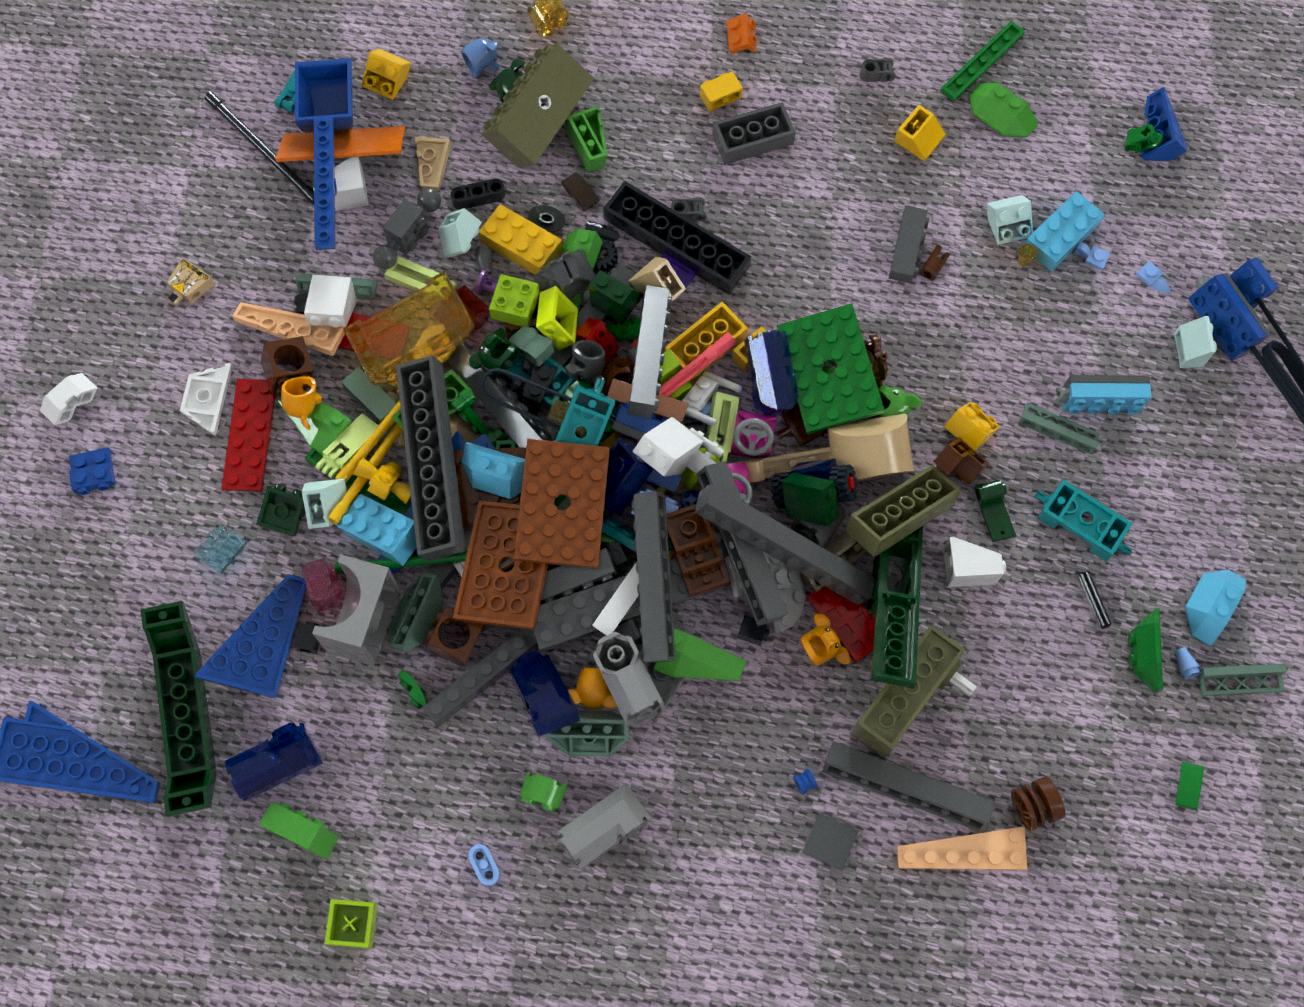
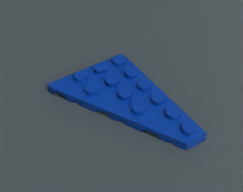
M288 574L199 671L196 672L194 678L276 698L308 579Z

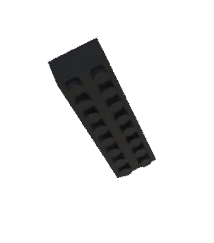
M626 181L622 183L603 208L604 220L660 254L666 253L695 271L698 277L728 295L731 294L750 267V255Z

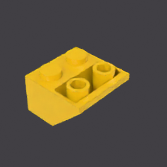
M382 49L372 50L369 52L361 86L393 100L408 77L411 62Z
M918 105L897 130L894 142L925 162L946 136V133L935 115L921 105Z
M972 402L959 408L944 426L957 439L961 438L974 451L978 450L1000 428L993 417L987 416L982 412V408L978 404Z

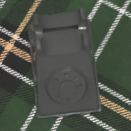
M579 249L574 252H566L560 258L550 261L547 266L532 277L535 283H538L539 289L541 288L542 292L557 286L571 300L589 290V284L595 275L584 251Z

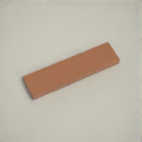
M613 378L607 397L624 404L625 402L629 403L631 384ZM662 394L656 395L655 398L659 399L657 411L653 410V413L667 418L674 417L677 421L683 422L689 403Z

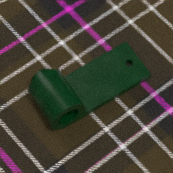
M995 480L975 485V494L992 542L1016 537L1003 502L1004 496L1007 494L1005 483Z

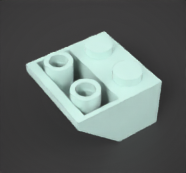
M1020 195L986 203L988 221L997 245L1025 239L1033 233L1031 200Z
M465 208L447 214L438 229L443 253L447 258L466 253L471 247L470 242L480 231L479 226L482 222Z
M1209 316L1182 324L1174 332L1180 368L1203 367L1216 352L1217 345L1213 341L1212 336L1213 324L1210 323Z
M345 478L304 483L302 496L308 529L334 525L328 520V516L347 493Z

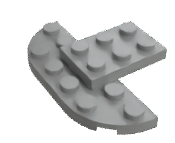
M763 551L788 612L786 616L773 622L775 632L780 633L792 627L799 620L805 602L804 588L799 571ZM727 556L724 560L734 598L744 597L745 593L730 556Z

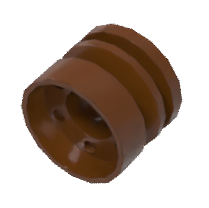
M1044 776L1031 782V788L1025 784L1021 786V789L1017 787L1011 790L1015 811L1028 831L1031 832L1037 829V826L1039 828L1045 826V820L1053 823L1065 818V807L1062 798L1049 777Z

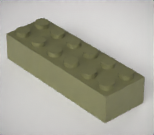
M931 465L853 513L845 531L875 557L953 507L961 489L935 466Z

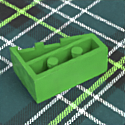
M600 106L569 115L564 127L587 173L604 168L607 158Z
M271 802L259 825L327 860L339 836L324 828V822L316 818L310 821L307 819L309 815L300 810H297L296 813L292 812L293 807L284 802H281L280 805Z

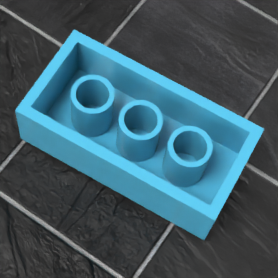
M1076 191L1027 238L1023 249L1052 272L1080 242H1083L1100 225L1105 214Z
M359 494L337 525L350 539L404 566L417 547L414 520L362 494Z

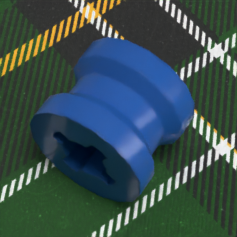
M695 490L686 491L681 500L682 508L697 504L699 493Z
M809 769L804 770L801 775L796 774L793 776V780L802 795L806 794L807 790L818 787Z

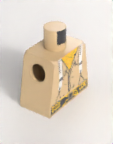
M182 258L167 281L168 286L173 291L167 299L174 306H177L182 299L192 304L211 289L215 283L208 274Z

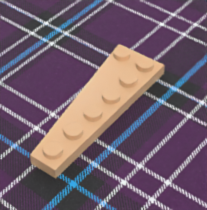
M240 302L233 314L235 322L283 339L303 336L306 347L330 356H334L348 329V326H314L307 324L303 314Z
M1025 827L897 846L898 869L1027 870Z

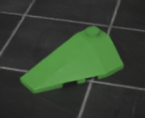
M280 398V399L278 400V404H279V405L281 406V408L283 409L282 403H281V398ZM322 402L315 405L312 414L307 417L310 431L302 425L300 418L292 417L286 413L289 419L297 426L300 434L302 433L308 445L322 456L323 451L351 424L350 418Z

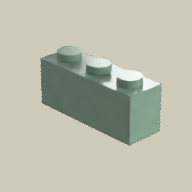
M357 367L341 381L343 388L381 423L399 401L393 395L389 396L385 393L387 391L385 387L379 382L376 384L372 380L373 376L367 370L363 371Z

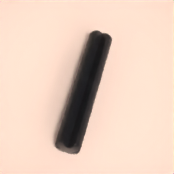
M1084 571L1078 575L1099 627L1101 629L1110 627L1111 621L1090 572Z

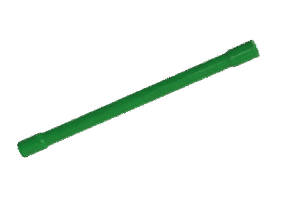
M467 551L431 561L420 556H410L404 566L388 558L365 561L388 568L465 561ZM336 562V574H345L339 563Z

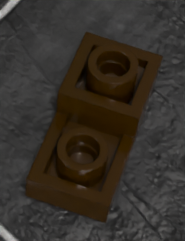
M577 172L561 181L569 196L575 198L583 212L600 201L592 188Z

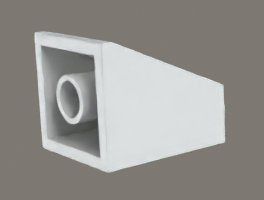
M350 157L335 166L337 186L335 211L368 206L365 177L359 157Z
M312 275L304 311L307 324L346 327L356 305V295L351 277Z
M671 417L644 434L632 452L661 475L682 474L704 441L674 417Z
M950 537L943 548L948 587L996 585L1006 572V563L1004 560L1002 561L1000 553L956 537Z

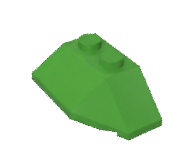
M979 83L969 94L973 115L1002 136L1028 137L1038 126V122L1028 103L999 83Z

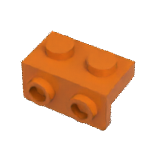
M746 13L727 20L728 46L731 54L749 49L752 53L756 52V24Z

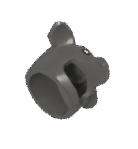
M581 340L576 342L572 348L571 362L565 366L567 375L570 378L578 377L583 381L591 380L594 385L597 378H600L601 383L604 380L601 374L605 367V350L594 341Z

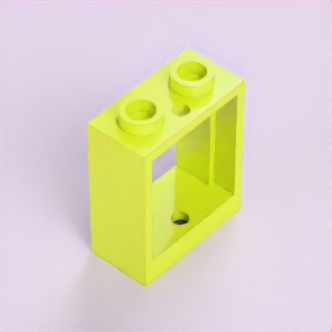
M557 286L540 292L536 328L544 336L549 337L553 345L559 350L575 344L578 308ZM556 316L560 319V324L555 320Z

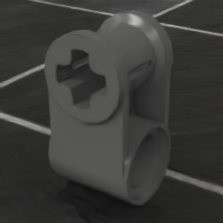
M866 59L862 63L859 74L860 79L865 82L893 81L896 78L892 67L894 64L893 59Z
M701 197L675 199L671 204V209L675 211L681 210L682 212L678 213L693 222L704 221L707 218L704 212L705 200Z

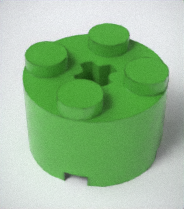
M527 771L519 795L522 797L521 801L535 805L536 802L542 803L541 808L555 812L556 808L560 809L568 784L562 783V786H559L560 782L536 773L532 777L533 773Z

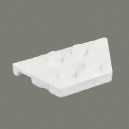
M226 363L221 368H210L203 372L189 374L180 412L213 435L217 433L233 368L231 363Z

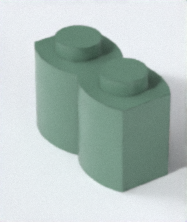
M524 325L509 339L510 342L519 348L518 355L536 367H539L555 352L552 340L547 336L539 335L538 331L533 327L529 328Z

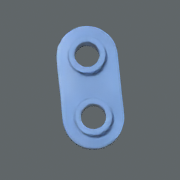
M474 845L468 855L473 869L483 885L493 886L500 878L498 867L485 845ZM478 852H483V859L478 860L476 858V854ZM491 871L493 873V877L491 879H486V872Z

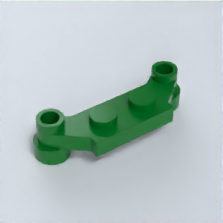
M463 389L459 393V397L451 405L458 411V415L465 422L468 420L471 423L469 428L476 435L478 433L481 435L485 434L493 446L496 447V441L506 440L507 437L497 427L492 432L489 431L469 407L475 401L474 397L466 389Z

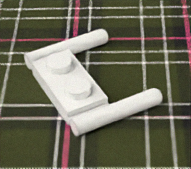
M705 371L703 376L698 379L682 400L689 403L685 415L710 426H715L717 420L700 413V411L716 392L719 385L738 393L741 392L742 386Z

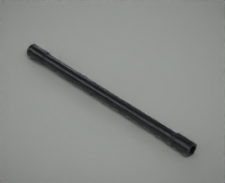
M212 91L208 92L204 99L300 190L301 194L309 202L314 204V190L300 179L284 162H276V154L234 115Z

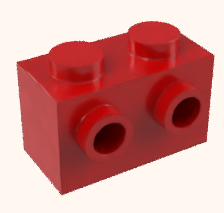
M588 318L576 331V337L579 341L590 340L603 347L605 350V362L620 348L615 342L616 338L608 332L606 324L600 319Z

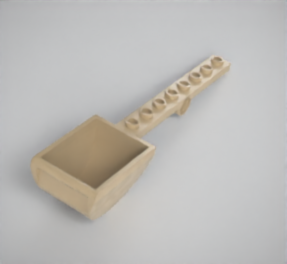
M905 413L850 422L828 428L829 446L741 461L745 462L749 483L771 478L773 474L792 471V473H799L841 465L853 466V471H855V477L857 478L856 482L915 472L907 427L908 419ZM683 472L680 474L681 479L676 488L677 494L689 491L683 481ZM700 482L691 490H702Z

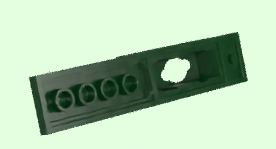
M923 526L874 557L872 577H874L872 598L868 600V614L875 616L871 680L912 689L916 685ZM890 561L895 562L896 566L902 571V579L896 587L890 586L889 582H887Z

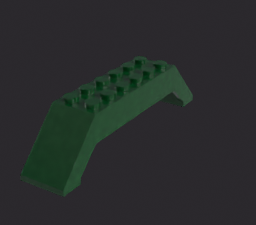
M183 601L140 609L142 627L153 655L168 776L165 795H163L166 817L211 808L217 771L205 681L194 678L196 672L202 667L201 652Z

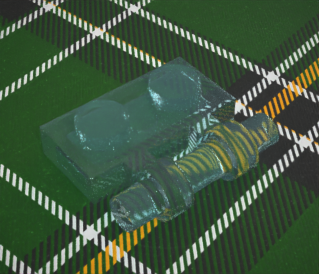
M220 524L217 529L211 531V536L205 543L200 544L199 550L195 553V556L200 560L205 554L209 555L204 562L221 575L248 544L231 530L224 536L223 533L227 528L223 524ZM219 540L220 543L212 550L211 547Z

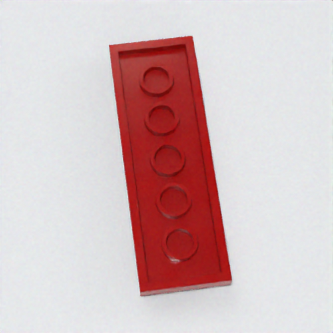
M237 378L221 487L224 491H263L275 395L270 394L266 380Z

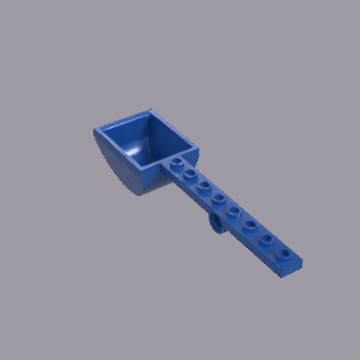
M351 58L295 62V123L305 133L314 132V246L316 250L336 249L335 195H337V186L335 179L334 131L352 129Z

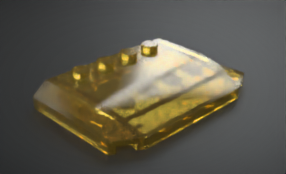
M445 271L430 278L427 286L366 321L362 322L359 319L343 328L366 375L373 385L395 383L398 381L397 365L431 355L438 358L461 345L474 329L475 324Z

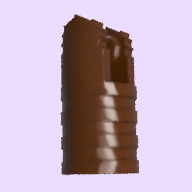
M938 244L920 270V274L931 281L935 280L950 256L946 252L939 258L938 254L942 247Z

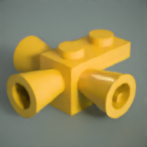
M365 458L360 460L353 475L370 480V486L367 491L383 500H386L392 492L405 504L409 502L411 498L410 485L397 481L402 476V469L397 463L389 462L385 466L382 465L378 470Z

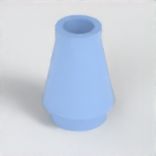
M1186 647L1174 652L1177 657L1180 674L1186 680L1192 679L1201 673L1199 670L1200 666L1190 655Z

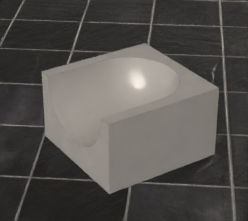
M340 555L338 563L346 575L347 585L339 618L334 626H315L312 634L328 654L375 666L400 593V588L388 567Z

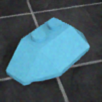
M465 443L461 462L472 488L508 499L521 493L525 459L473 443Z
M1230 570L1202 574L1185 606L1190 632L1194 638L1210 647L1229 622L1245 592L1246 579Z

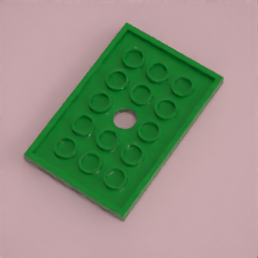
M853 303L776 325L807 435L885 413ZM828 361H833L837 364L838 368L835 373L828 375L822 371V366Z

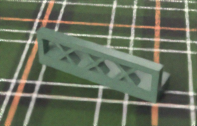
M301 273V276L296 275L295 281L299 293H309L312 275L315 274ZM351 278L356 298L375 300L377 280Z
M1028 402L1018 424L1091 455L1098 445L1100 433ZM1031 409L1037 412L1038 416L1028 412V410ZM1052 418L1055 420L1056 423H1053L1046 419ZM1065 426L1073 427L1074 431L1065 428ZM1087 433L1089 435L1094 436V439L1086 437L1083 434Z
M1286 664L1210 667L1201 669V673L1198 675L1201 696L1274 693L1285 691L1282 674L1287 672ZM1268 676H1276L1278 687L1271 688L1264 681ZM1248 677H1253L1259 682L1255 689H1250L1244 684ZM1232 678L1239 685L1235 690H1230L1224 685V682ZM1212 679L1218 684V687L1214 691H1206L1204 680Z

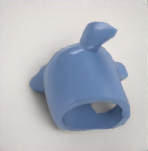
M478 38L461 50L462 57L475 79L480 77L481 71L485 66L493 72L500 67L496 62L498 58L496 51L498 47L497 41L490 42L485 38Z

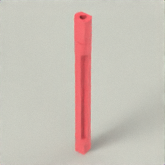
M729 332L665 382L661 386L659 394L669 397L697 373L715 361L736 344L733 336Z

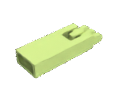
M397 256L396 264L392 268L387 269L384 274L387 280L435 300L439 297L449 301L451 297L448 294L453 295L454 290L452 288L456 289L458 285L456 282L447 279L443 274ZM427 279H431L435 282H438L437 285H433L432 282H430L429 285L425 283Z
M716 392L712 397L709 417L716 419L717 424L715 426H707L706 438L711 442L715 441L719 444L721 438H717V434L724 436L722 446L719 445V448L724 450L721 462H727L728 454L731 453L740 398Z
M364 414L358 416L323 451V458L316 464V468L318 470L322 469L324 474L329 472L328 477L333 479L379 425ZM348 448L349 451L342 458H339L340 455L344 454L343 449Z

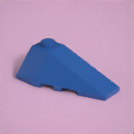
M1162 87L1147 96L1144 115L1148 117L1147 124H1151L1157 133L1162 134L1163 141L1156 148L1141 151L1145 161H1171L1187 152L1185 139L1166 89Z

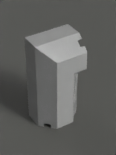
M613 632L599 639L598 647L593 657L626 726H631L630 722L633 721L635 725H638L657 716V709L661 708L663 710L665 705L632 637Z
M625 783L556 832V835L559 839L561 838L563 846L574 862L578 864L579 869L583 870L610 849L620 844V838L625 841L644 827L642 824L644 820L649 823L651 817L628 784Z

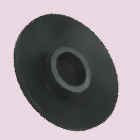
M535 206L528 213L529 221L548 232H557L565 225L564 215L558 209L551 206Z

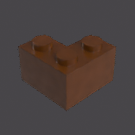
M961 438L949 443L933 461L940 472L947 475L955 472L958 479L967 484L974 482L989 465L985 459Z

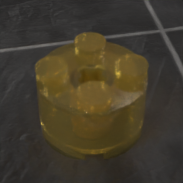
M535 0L533 8L530 6L527 10V15L543 37L550 35L553 29L557 27L562 29L568 24L566 20L569 17V12L561 0Z

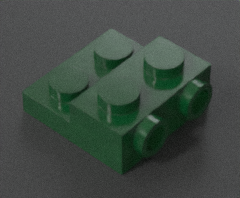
M275 483V486H267L256 525L293 537L296 536L301 517L305 516L302 491L294 489L293 492L286 490L287 486Z

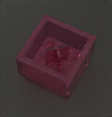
M322 558L302 564L301 569L310 603L315 610L320 613L342 606L340 600L344 599L341 588L335 582L339 579L332 563L328 564L326 559Z

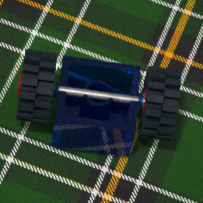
M835 458L800 462L789 472L773 474L771 479L773 482L771 483L772 500H775L774 504L777 508H785L782 481L792 473H798L834 481L837 503L854 501L858 492L856 489L858 487L856 483L857 478L855 477L856 473L851 465L837 466Z

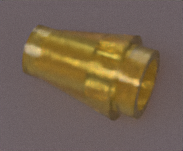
M1024 244L1019 248L1018 264L1020 266H1028L1037 257V249L1033 244Z

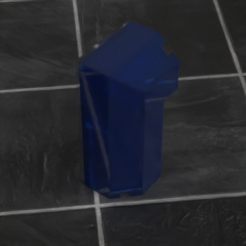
M774 330L758 333L756 339H753V335L749 336L744 340L754 388L751 392L754 408L763 412L764 415L780 416L794 407L799 395L786 331Z
M538 651L520 656L517 659L518 664L515 668L512 666L510 672L513 683L528 714L530 713L531 723L537 736H542L579 722L578 709L550 656L547 654L543 656Z
M290 722L279 727L271 733L272 739L270 741L267 738L263 743L225 760L226 771L228 775L231 774V783L241 800L247 801L323 764L321 755L304 723H299L300 726H296L295 723Z

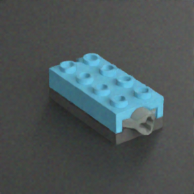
M1070 375L1063 387L1056 388L1057 403H1062L1063 411H1069L1070 414H1078L1081 411H1088L1089 414H1098L1100 411H1108V414L1127 412L1133 415L1141 412L1145 407L1144 405L1152 398L1150 377L1140 375Z

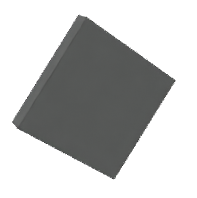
M819 813L803 853L842 871L859 831Z

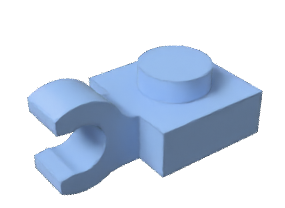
M1082 242L1079 243L1074 252L1086 258L1085 264L1101 271L1110 256L1109 252L1094 245L1089 249L1088 245Z

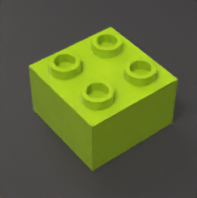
M500 274L489 307L491 319L529 327L540 295L538 283Z
M331 899L324 944L337 947L373 949L378 904L374 902Z

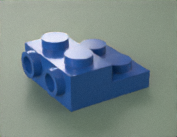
M109 447L69 456L71 489L76 494L87 495L90 491L96 489L105 491L110 489V486L116 485L111 449Z

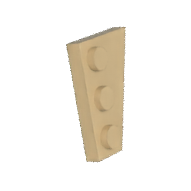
M415 137L419 161L420 186L422 190L432 188L440 191L452 142L450 139Z

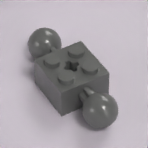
M425 188L421 190L417 196L418 206L404 199L384 224L383 231L388 244L378 246L373 252V261L377 267L381 269L392 268L397 262V250L407 255L409 251L412 252L416 248L418 239L426 235L428 225L425 214L436 211L441 205V196L435 189Z

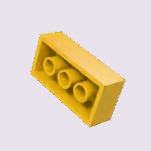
M499 204L478 233L481 243L490 246L494 251L535 275L547 266L550 261L558 259L562 254V239Z
M721 302L665 347V351L670 349L681 363L682 370L726 333L729 332L733 336L736 344L689 380L691 383L746 339L748 327Z

